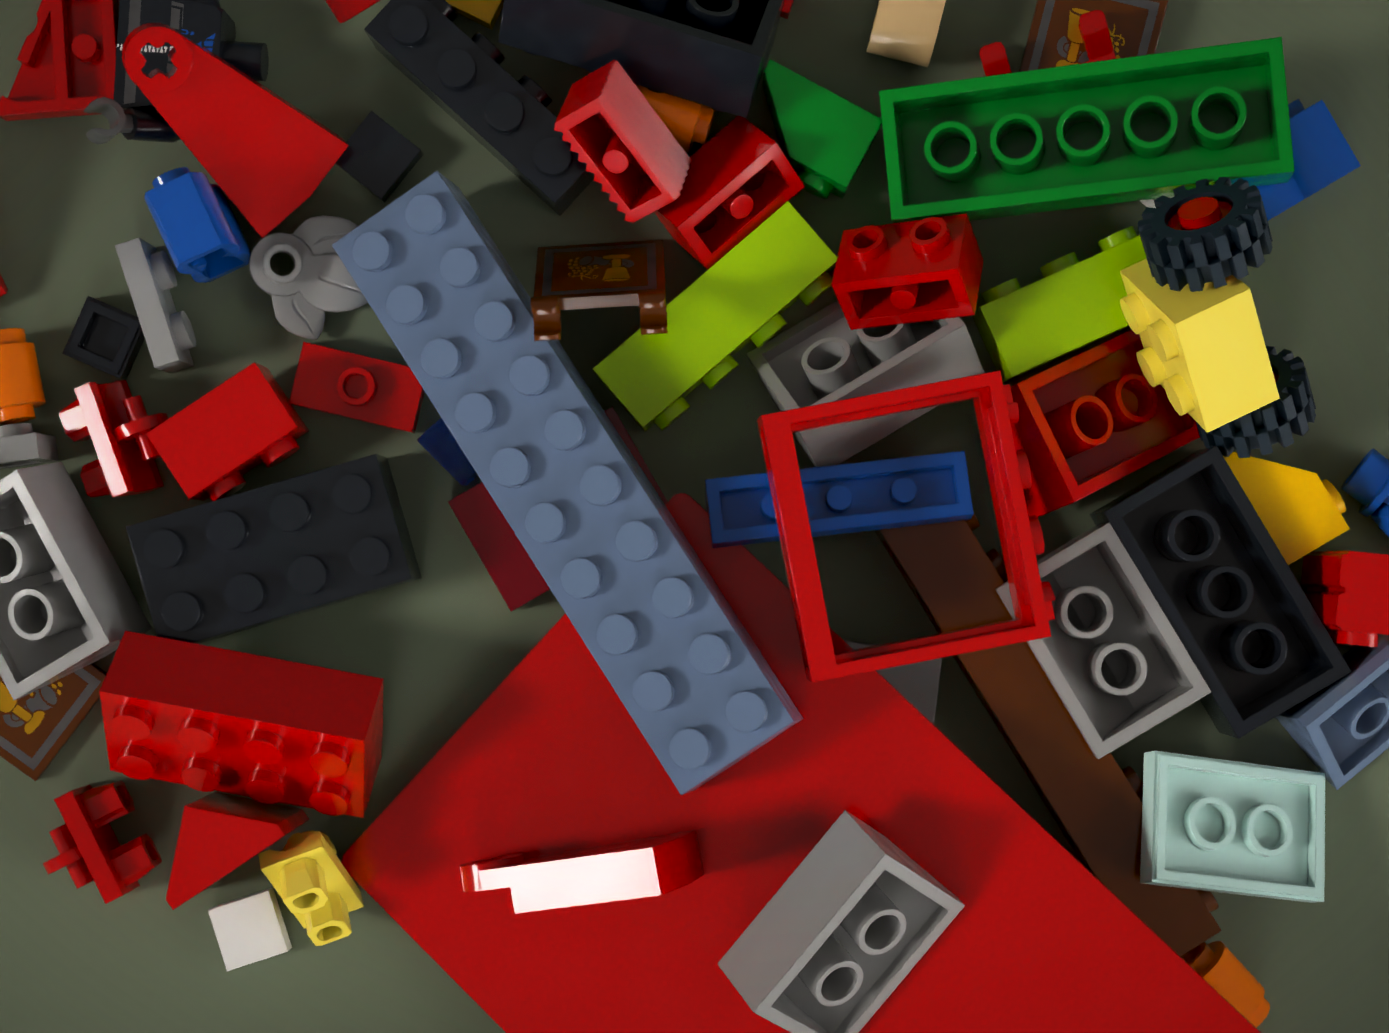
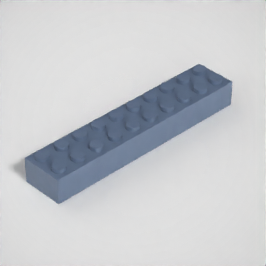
M436 171L332 244L679 793L684 795L696 790L804 719L558 340L534 341V319L531 313V298L460 188Z

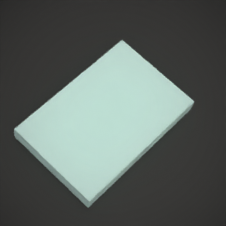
M1163 751L1144 753L1140 883L1309 903L1324 902L1325 773Z

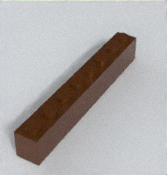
M975 514L970 520L875 530L876 535L938 633L1013 619L995 590L1008 581L1004 560L994 548L986 553L972 532L980 527ZM1027 642L953 655L956 663L1081 863L1180 956L1221 932L1222 930L1211 912L1219 908L1211 891L1140 883L1143 782L1130 766L1121 770L1111 753L1096 759Z

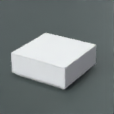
M273 887L214 906L208 910L227 971L288 952L292 948Z

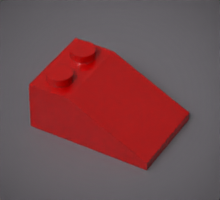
M1133 330L1127 331L1011 386L1013 403L1017 402L1019 409L1018 423L1011 424L1015 449H1023L1025 451L1031 470V488L1023 490L1028 516L1036 515L1039 517L1072 504L1200 438L1195 420L1188 413L1182 416L1179 415L1170 403L1165 389L1160 384L1152 387L1146 380L1136 353L1144 348L1140 335L1135 334Z

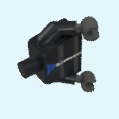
M120 0L114 99L106 97L97 98L83 110V112L89 114L96 112L104 115L109 121L110 129L92 128L86 133V136L92 143L96 144L107 143L118 133H122L127 140L168 143L180 140L179 136L130 79L123 66V44L127 36L135 28L147 23L166 24L202 48H207L255 81H266L269 57L266 43L235 41V22L224 9H221L218 0ZM166 42L162 47L156 48L147 43L141 49L146 59L145 66L141 70L147 74L156 68L162 70L165 74L169 72L174 66L168 57L173 46Z

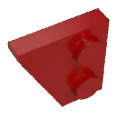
M42 0L36 13L38 18L36 28L26 37L17 58L22 63L8 98L4 96L0 98V118L5 121L101 114L96 112L89 114L83 112V110L97 98L106 97L114 99L119 0Z

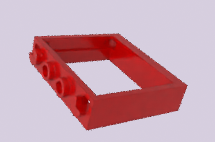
M1000 370L765 414L757 419L806 679L810 682H819L1052 637L1049 621L1055 620L1052 601H1055V596L1048 580L1041 582L1036 555L1044 553L1043 532L1038 517L1036 515L1028 516L1023 491L1031 488V470L1025 451L1023 449H1015L1011 424L1018 423L1019 421L1018 403H1013L1010 384L1003 385ZM973 399L1015 619L834 653L792 433Z

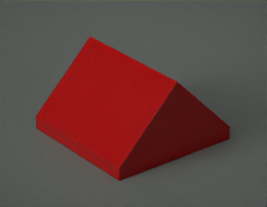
M213 792L185 805L166 901L172 910L176 909L308 821L309 818L303 809L275 803L266 804L254 799Z

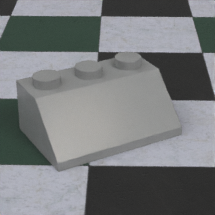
M838 300L772 338L760 348L757 347L746 354L780 412L984 373L967 327L960 317L851 330ZM936 406L796 432L793 435L815 467L839 465Z
M62 461L16 469L0 480V676L13 700H17L116 651L125 630L144 634L152 629Z
M1110 522L1092 527L1037 560L1041 582L1048 580L1054 592L1055 601H1052L1055 620L1049 621L1052 637L1026 642L1096 759L1104 757L1211 693V690ZM1006 581L995 590L1011 617L1015 619L1009 584Z
M844 810L717 964L755 1014L791 1033H859L965 905L888 838Z

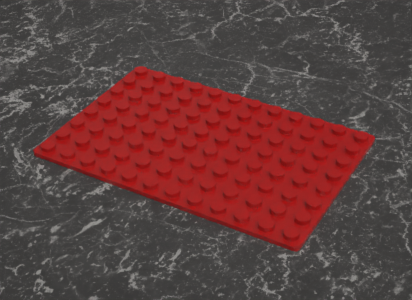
M685 493L674 495L665 506L804 719L696 790L681 795L565 613L342 857V864L349 875L506 1033H791L755 1014L717 963L844 810L888 838L965 905L859 1033H1261L878 671L813 683L807 680L789 588L745 546L712 548L708 512L695 499ZM829 626L834 653L854 650ZM696 830L704 875L694 882L661 896L515 914L510 887L463 892L459 865L502 855L523 853L524 858Z

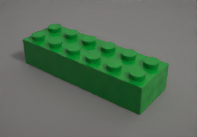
M1282 37L879 91L890 211L893 223L966 213L969 220L973 221L1155 199L1162 195L1172 197L1174 196L1173 189L1184 185L1186 190L1196 188L1195 181L1208 179L1209 185H1215L1219 177H1230L1231 184L1240 178L1248 181L1249 187L1252 185L1263 186L1287 183L1295 171Z

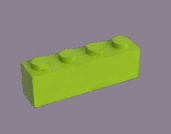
M787 201L666 305L668 333L641 335V328L638 329L595 366L593 371L644 431L648 430L654 423L663 431L691 407L684 398L697 386L704 382L711 390L739 366L732 356L752 340L760 348L774 337L787 324L781 314L797 300L800 299L807 307L832 286L833 278L829 273L835 269L837 257L791 203Z
M1133 226L1098 241L1097 243L1102 252L1079 262L1076 253L1072 252L1040 267L1044 278L1021 288L1018 279L1014 278L982 293L986 304L980 306L972 317L996 370L1001 371L1003 383L1129 326L1120 305V299L1127 296L1120 271L1146 259L1140 235L1137 236Z

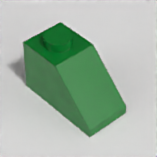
M770 59L764 69L762 86L782 152L805 185L804 190L823 199H827L830 193L843 199L880 130L882 119Z

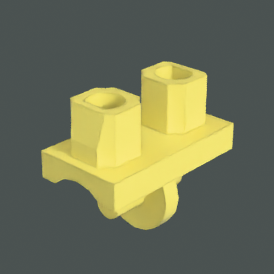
M311 830L291 835L282 851L269 849L258 853L261 871L283 899L289 911L294 914L302 927L307 929V935L314 945L323 946L349 936L352 933L349 912L362 908L364 905L360 889L337 857V851L330 838L323 832Z

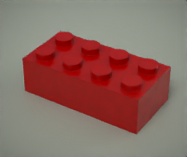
M125 630L99 691L110 771L123 773L137 780L152 778L184 784L202 792L216 790L248 796L266 804L280 802L312 808L320 813L331 816L345 814L364 818L382 759L384 678Z

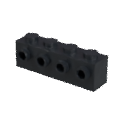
M390 0L364 29L375 48L561 216L594 180L595 173L586 171L587 163L579 162V153L570 151L571 143L562 141L563 133L554 131L557 117L547 109L552 99L527 75L524 74L517 82L500 66L505 60L504 55L481 33L476 32L470 39L453 23L458 14L445 0Z

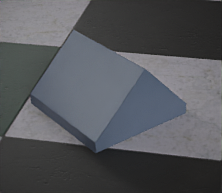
M1379 634L1378 647L1354 645L1342 655L1351 670L1349 674L1276 716V719L1321 773H1325L1326 780L1336 790L1389 748V635Z

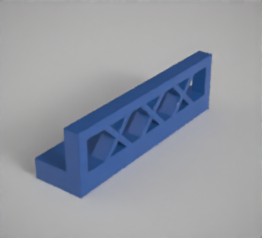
M965 451L799 469L812 537L970 520L974 515ZM767 473L705 480V504L709 515L712 548L780 541Z

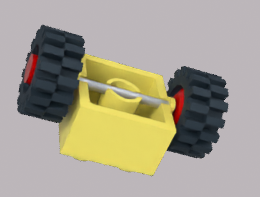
M1219 177L1215 185H1209L1208 179L1195 181L1196 188L1186 190L1184 185L1173 189L1174 197L1168 198L1162 195L1154 200L1156 208L1146 207L1143 211V220L1138 221V230L1146 259L1120 271L1127 296L1120 299V305L1130 328L1135 334L1140 335L1144 349L1138 351L1136 356L1143 375L1152 387L1160 384L1165 389L1170 403L1179 415L1182 416L1188 413L1195 420L1200 439L1204 441L1205 447L1217 446L1225 457H1229L1234 449H1236L1239 458H1250L1252 449L1260 448L1261 455L1263 456L1273 453L1272 444L1278 442L1284 448L1293 444L1292 433L1303 436L1309 430L1307 422L1314 423L1316 406L1303 360L1299 356L1294 358L1293 352L1285 348L1277 354L1274 346L1265 345L1251 290L1240 280L1249 275L1247 266L1259 268L1265 262L1263 255L1270 254L1273 248L1271 243L1273 240L1259 189L1255 185L1249 187L1248 181L1240 178L1231 184L1230 177Z

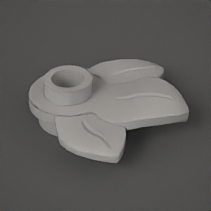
M324 215L311 217L305 220L293 234L273 233L265 236L254 246L249 258L251 277L261 290L271 295L275 318L287 331L303 338L317 340L323 329L325 311H351L368 303L332 244L358 227V225L350 220ZM276 253L288 254L294 262L293 272L286 276L275 274L270 268V258Z

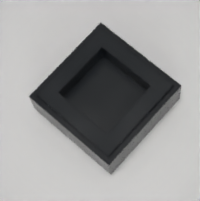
M371 111L346 143L349 146L335 164L385 203L423 156V152Z
M88 296L62 354L119 379L127 380L145 337L138 317Z

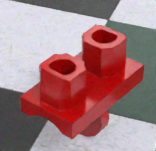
M126 380L105 384L88 382L74 388L77 400L62 409L59 416L66 435L73 442L92 439L98 459L83 465L80 473L87 495L90 497L111 495L112 498L149 493L164 487L154 460L160 457L146 433L169 419L167 413L148 416L141 395L132 397Z
M122 780L94 788L88 784L54 799L66 824L49 832L60 855L43 863L48 875L66 867L77 889L94 881L105 904L139 887L138 880L162 863V858L153 840L147 833L121 846L110 823L135 810L134 802Z

